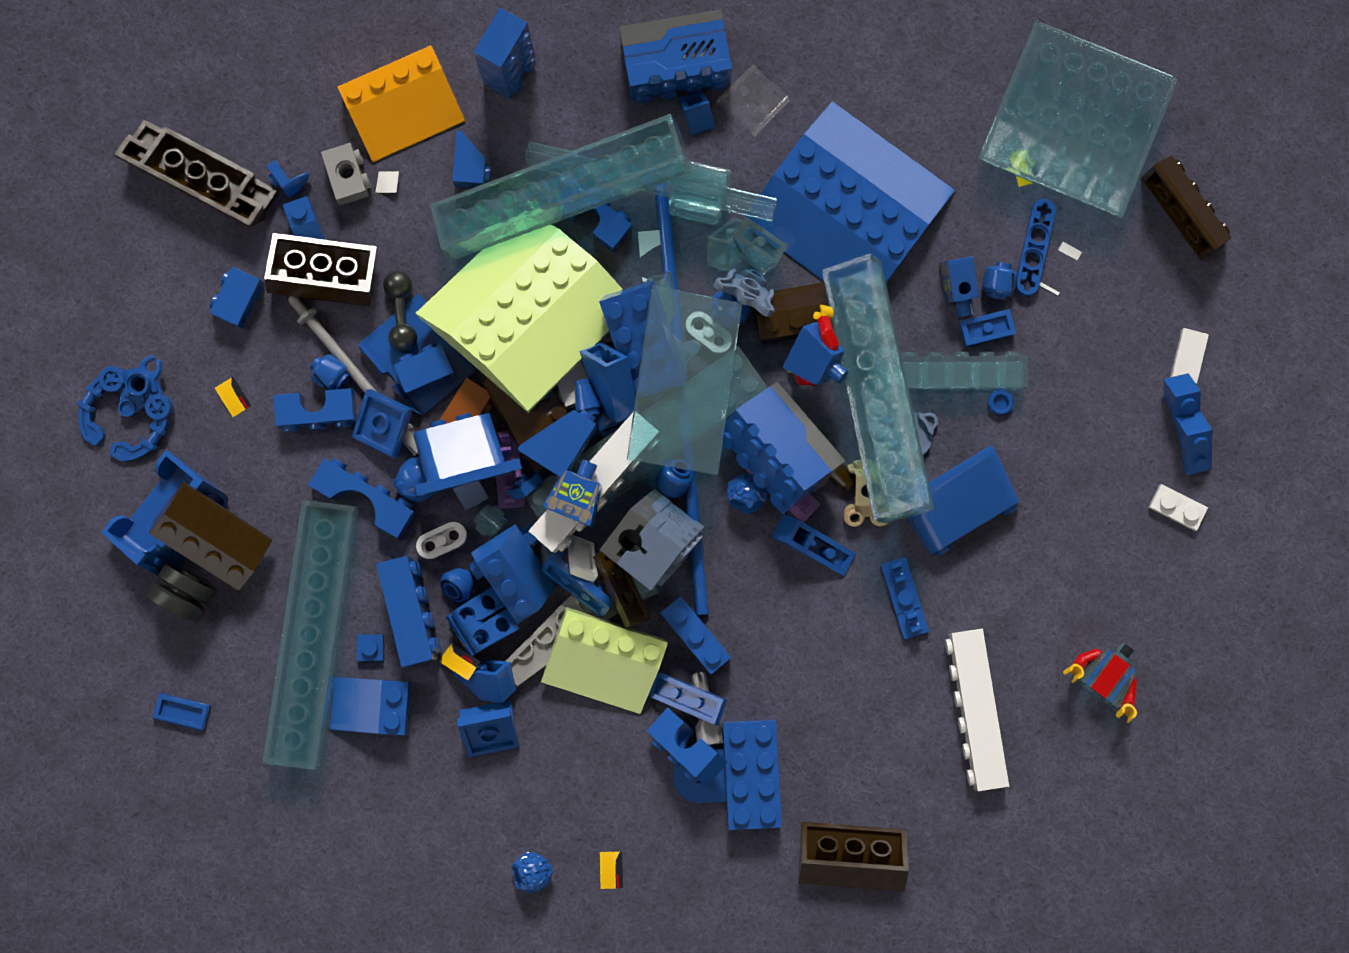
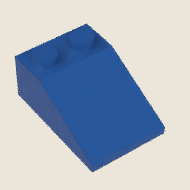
M334 677L330 730L390 735L409 734L412 682Z

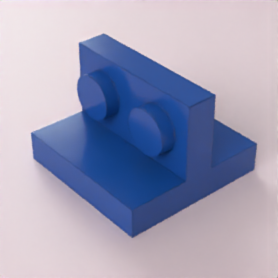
M511 700L459 710L460 718H457V724L468 758L520 747Z

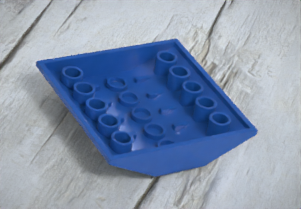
M831 102L804 133L773 174L742 222L866 311L955 190L837 104Z

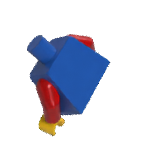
M820 305L821 312L813 314V318L817 319V322L802 327L783 365L784 369L793 374L799 385L817 386L829 381L831 378L840 384L848 375L849 371L839 364L844 355V348L839 344L832 328L831 319L834 314L832 307Z

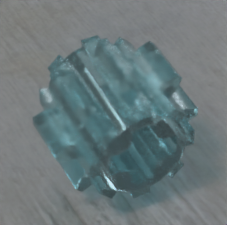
M487 504L473 520L477 525L475 529L483 536L488 534L493 538L508 521L503 517L505 512L497 505L492 507L490 504Z

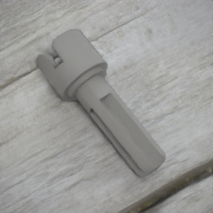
M694 673L691 676L692 684L709 692L706 673ZM698 718L699 722L695 726L697 741L701 738L710 746L724 743L720 722L719 725H714Z

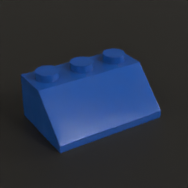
M516 524L471 552L476 564L517 624L540 610L556 587L554 581L541 571L542 563Z

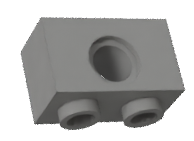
M347 143L321 152L335 198L340 205L369 196L367 189L371 188L367 173L362 174L360 165L364 164L359 149L354 150L352 144ZM345 170H354V173L350 178H342V174Z

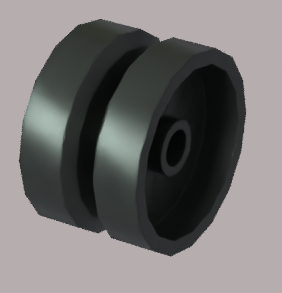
M165 563L159 576L171 588L162 584H153L147 597L170 612L189 621L199 623L205 610L202 605L193 599L204 603L211 602L217 590L191 572Z

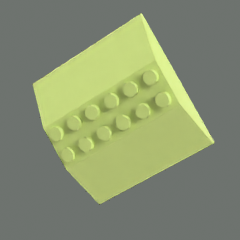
M524 210L419 309L416 315L529 413L581 361L582 357L579 351L596 345L610 333L599 301L605 295L623 289L597 260L560 229Z

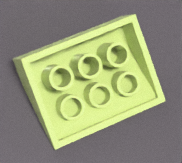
M566 607L541 682L641 714L660 668L668 642L663 638L629 627L626 628L623 625Z

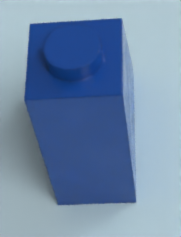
M603 342L579 351L594 393L601 405L602 413L616 423L626 421L634 411L638 413L628 357Z
M583 409L580 413L573 410L521 444L517 450L561 477L565 469L568 471L572 470L599 427L594 423L596 417Z

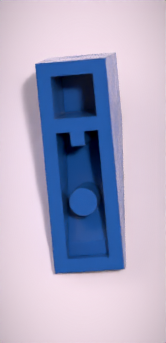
M307 196L283 204L294 236L326 240L313 203Z
M784 514L771 536L790 549L842 576H845L856 553L799 519Z

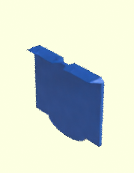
M417 294L405 304L407 324L415 329L418 336L417 344L411 351L405 353L397 352L389 344V332L396 325L395 314L359 343V350L364 356L367 355L376 365L375 368L380 375L383 374L385 376L389 372L398 383L393 384V390L405 399L409 407L413 409L414 414L425 415L478 369L416 315V312L427 303L420 294ZM435 343L437 346L441 344L446 351L456 377L409 397L405 393L393 365L399 363L398 359L407 354L415 356L422 353V348Z

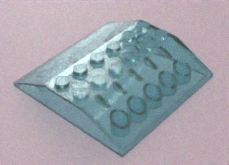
M1035 20L994 115L978 160L1122 219L1179 78Z

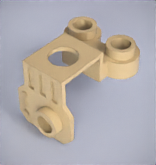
M856 460L853 464L847 465L848 471L854 473L856 477V493L854 504L846 506L843 511L845 522L849 526L856 527L863 523L865 517H870L871 522L876 526L888 524L891 514L889 508L882 504V473L885 472L884 464H869V461ZM865 484L875 485L876 493L874 496L864 497L862 495L861 489ZM882 513L885 515V518L877 520L876 516ZM852 514H858L859 518L857 520H851L850 516Z

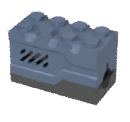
M655 488L629 510L600 551L648 589L652 590L656 584L662 586L688 557L687 554L702 539L703 536L700 532L704 526L697 520L689 517Z

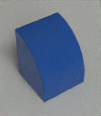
M703 90L679 97L680 106L691 136L715 128L710 104Z

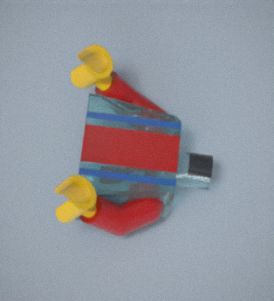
M1121 643L1115 653L1107 648L1101 650L1092 649L1081 653L1076 657L1071 666L1063 671L1064 675L1069 672L1072 673V683L1077 682L1111 709H1118L1121 705V708L1116 713L1117 718L1125 714L1128 718L1127 723H1130L1136 717L1137 711L1134 706L1137 691V679L1135 677L1137 671L1127 663L1135 651L1128 645Z

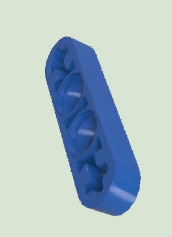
M1048 199L1038 200L1030 212L1015 287L1017 293L1022 296L1028 297L1033 295L1040 285L1056 213L1054 203ZM1042 205H1045L1046 210L1050 211V214H1046L1043 219V223H1048V226L1042 223H1033V221L1038 222L1040 220L1041 212L1037 211V209H1040ZM1032 230H1041L1044 233V240L1042 242H1035L1031 238ZM1035 254L1039 259V264L1035 267L1029 266L1025 261L1026 255ZM1028 272H1037V275L1032 274L1030 277V283L1033 284V287H1030L1028 291L1024 290V285L1020 284V282L1026 280Z

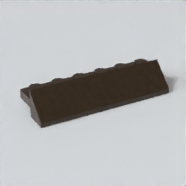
M143 120L133 136L127 135L114 154L115 157L249 228L265 220L266 212L278 196L277 189L256 179L254 173L167 127L161 129L146 120Z

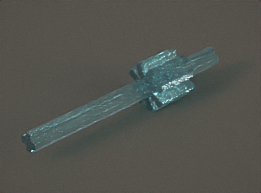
M531 141L525 153L526 164L669 197L670 215L718 226L722 221L724 211L773 222L777 210L778 199L731 188L730 179L732 175L730 170L697 162L682 160L678 164L676 175Z

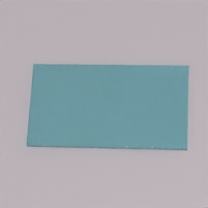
M655 285L652 286L627 460L718 475L742 303Z

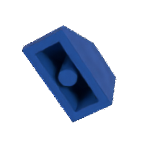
M456 131L453 184L455 187L485 189L486 182L491 181V166H487L485 157L464 133Z
M476 658L481 662L469 680L453 671L454 675L480 700L503 703L516 690L510 662Z

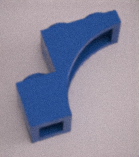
M1189 373L1164 379V399L1177 429L1185 474L1191 475L1211 470L1213 430L1200 411V389Z

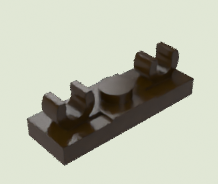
M603 552L593 556L601 574L600 578L604 580L603 582L617 608V615L620 614L623 621V627L628 628L650 619L651 617L631 574Z

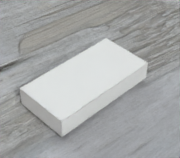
M1186 328L1181 330L1170 377L1189 373L1197 384L1209 334Z
M571 535L570 539L572 542L568 546L570 574L594 582L598 577L597 565L593 559V556H595L594 543Z

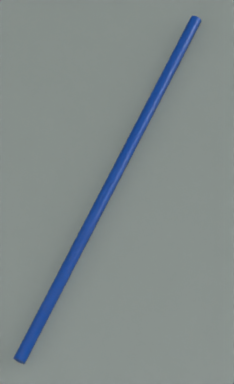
M661 181L655 183L667 317L672 334L678 341L683 343L668 183ZM685 381L682 386L675 390L681 460L689 465L693 473V480L684 493L686 514L700 523L687 381ZM701 539L690 552L696 615L709 614Z

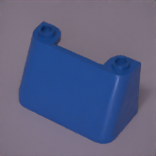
M990 445L897 503L929 555L936 552L940 556L952 549L950 543L1000 513L1006 516L1018 509L1016 503L1019 502V499L993 446Z
M165 450L155 464V472L162 479L131 518L123 515L116 516L109 521L101 532L136 565L159 576L165 563L179 568L186 559L185 556L149 534L153 520L183 482L187 483L224 508L228 504V496L168 450Z

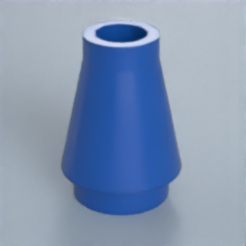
M589 378L575 381V411L580 413L583 409L593 416L600 414L599 407L601 405L593 391Z

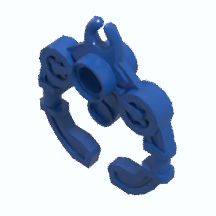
M153 355L144 358L138 368L123 370L116 366L105 367L99 376L90 385H87V393L83 400H79L77 403L79 405L78 421L84 440L94 446H97L105 438L106 434L101 426L93 422V412L96 408L91 405L97 396L103 397L105 390L110 392L120 391L118 411L122 416H135L141 409L145 408L146 414L153 419V423L149 426L153 431L148 440L142 438L136 446H132L127 442H114L112 444L109 455L119 461L135 460L147 455L152 450L157 451V444L160 438L167 433L166 430L170 416L173 414L174 404L169 396L163 394L158 381L162 372V361L160 359L156 360L155 371L151 372L147 369V364L155 360ZM141 378L145 381V388L142 391L138 389L137 385Z

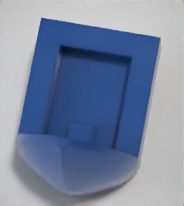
M276 160L267 165L271 171V174L268 175L269 179L276 188L281 186L288 197L297 193L310 176V173L306 172L289 180Z

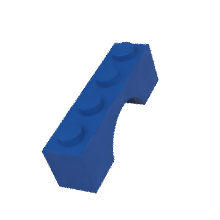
M324 458L308 486L333 500L349 492L365 494L375 508V525L394 537L401 539L416 515V512L411 510L413 505L401 497L398 501L390 498L391 492L377 484L376 488L367 484L369 478L357 471L353 475L345 471L347 465L333 458L330 462Z

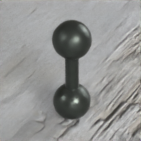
M393 271L385 277L383 282L385 293L388 297L394 299L396 325L390 330L388 341L395 351L405 353L411 351L416 346L418 340L415 329L408 325L406 321L404 298L409 296L412 291V281L406 273Z

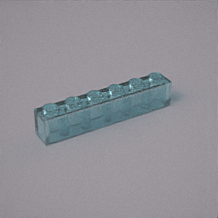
M879 352L870 359V391L1025 390L1029 387L1028 356H1020V352H1006L1005 356H995L994 352H981L979 356H969L968 352H955L953 356H943L942 352H930L928 356H917L916 352H904L902 356H892L890 352Z

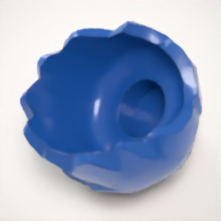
M412 457L403 463L396 478L393 480V484L401 497L407 501L418 503L434 495L430 494L416 498L414 486L426 483L419 457Z

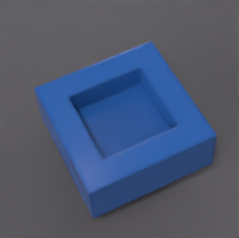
M524 473L512 482L514 486L507 493L513 500L526 497L543 480L538 473L531 475Z
M384 634L357 635V661H384Z

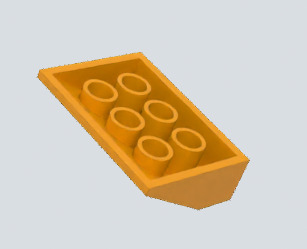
M431 45L338 86L372 162L465 122L464 116Z

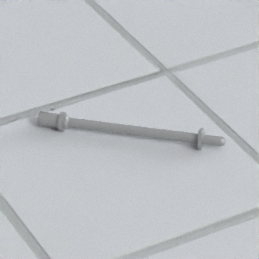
M290 296L289 303L300 315L297 322L300 325L306 323L332 355L346 365L347 373L364 393L367 389L376 391L314 317L317 310L314 307L308 310L298 297ZM408 424L403 444L412 453L413 457H416L418 452L413 437L414 427Z

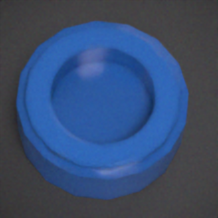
M1006 390L992 392L987 400L989 410L998 416L1009 413L1014 405L1012 395Z

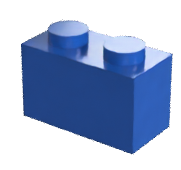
M231 267L230 271H227L221 280L222 288L219 294H216L210 302L211 310L209 313L243 330L265 283L259 278Z
M435 343L422 348V353L415 356L412 354L402 356L398 359L399 363L393 365L402 387L409 397L456 377L446 351L441 344L438 346Z

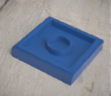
M367 389L351 437L392 458L398 457L413 409L372 389Z

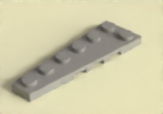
M597 568L598 577L593 583L598 588L604 580H601V574ZM632 577L640 596L644 595L645 593ZM605 586L602 591L606 595H609L608 590ZM571 595L505 661L511 663L515 684L519 686L547 665L566 607L596 617L599 616ZM614 604L603 619L609 620L617 614V608Z

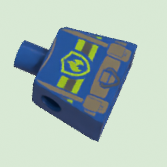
M973 256L939 263L947 303H956L958 317L973 314L971 299L979 297ZM962 282L964 284L965 294H961L958 290V287Z
M582 460L577 474L565 469L542 507L593 528L602 491V485L592 480L598 465Z

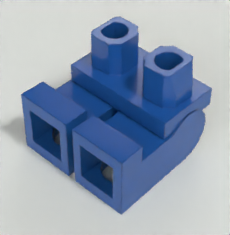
M493 587L466 602L446 617L453 632L456 633L462 643L463 648L471 656H475L497 642L508 638L520 629L508 609L490 618L505 607Z

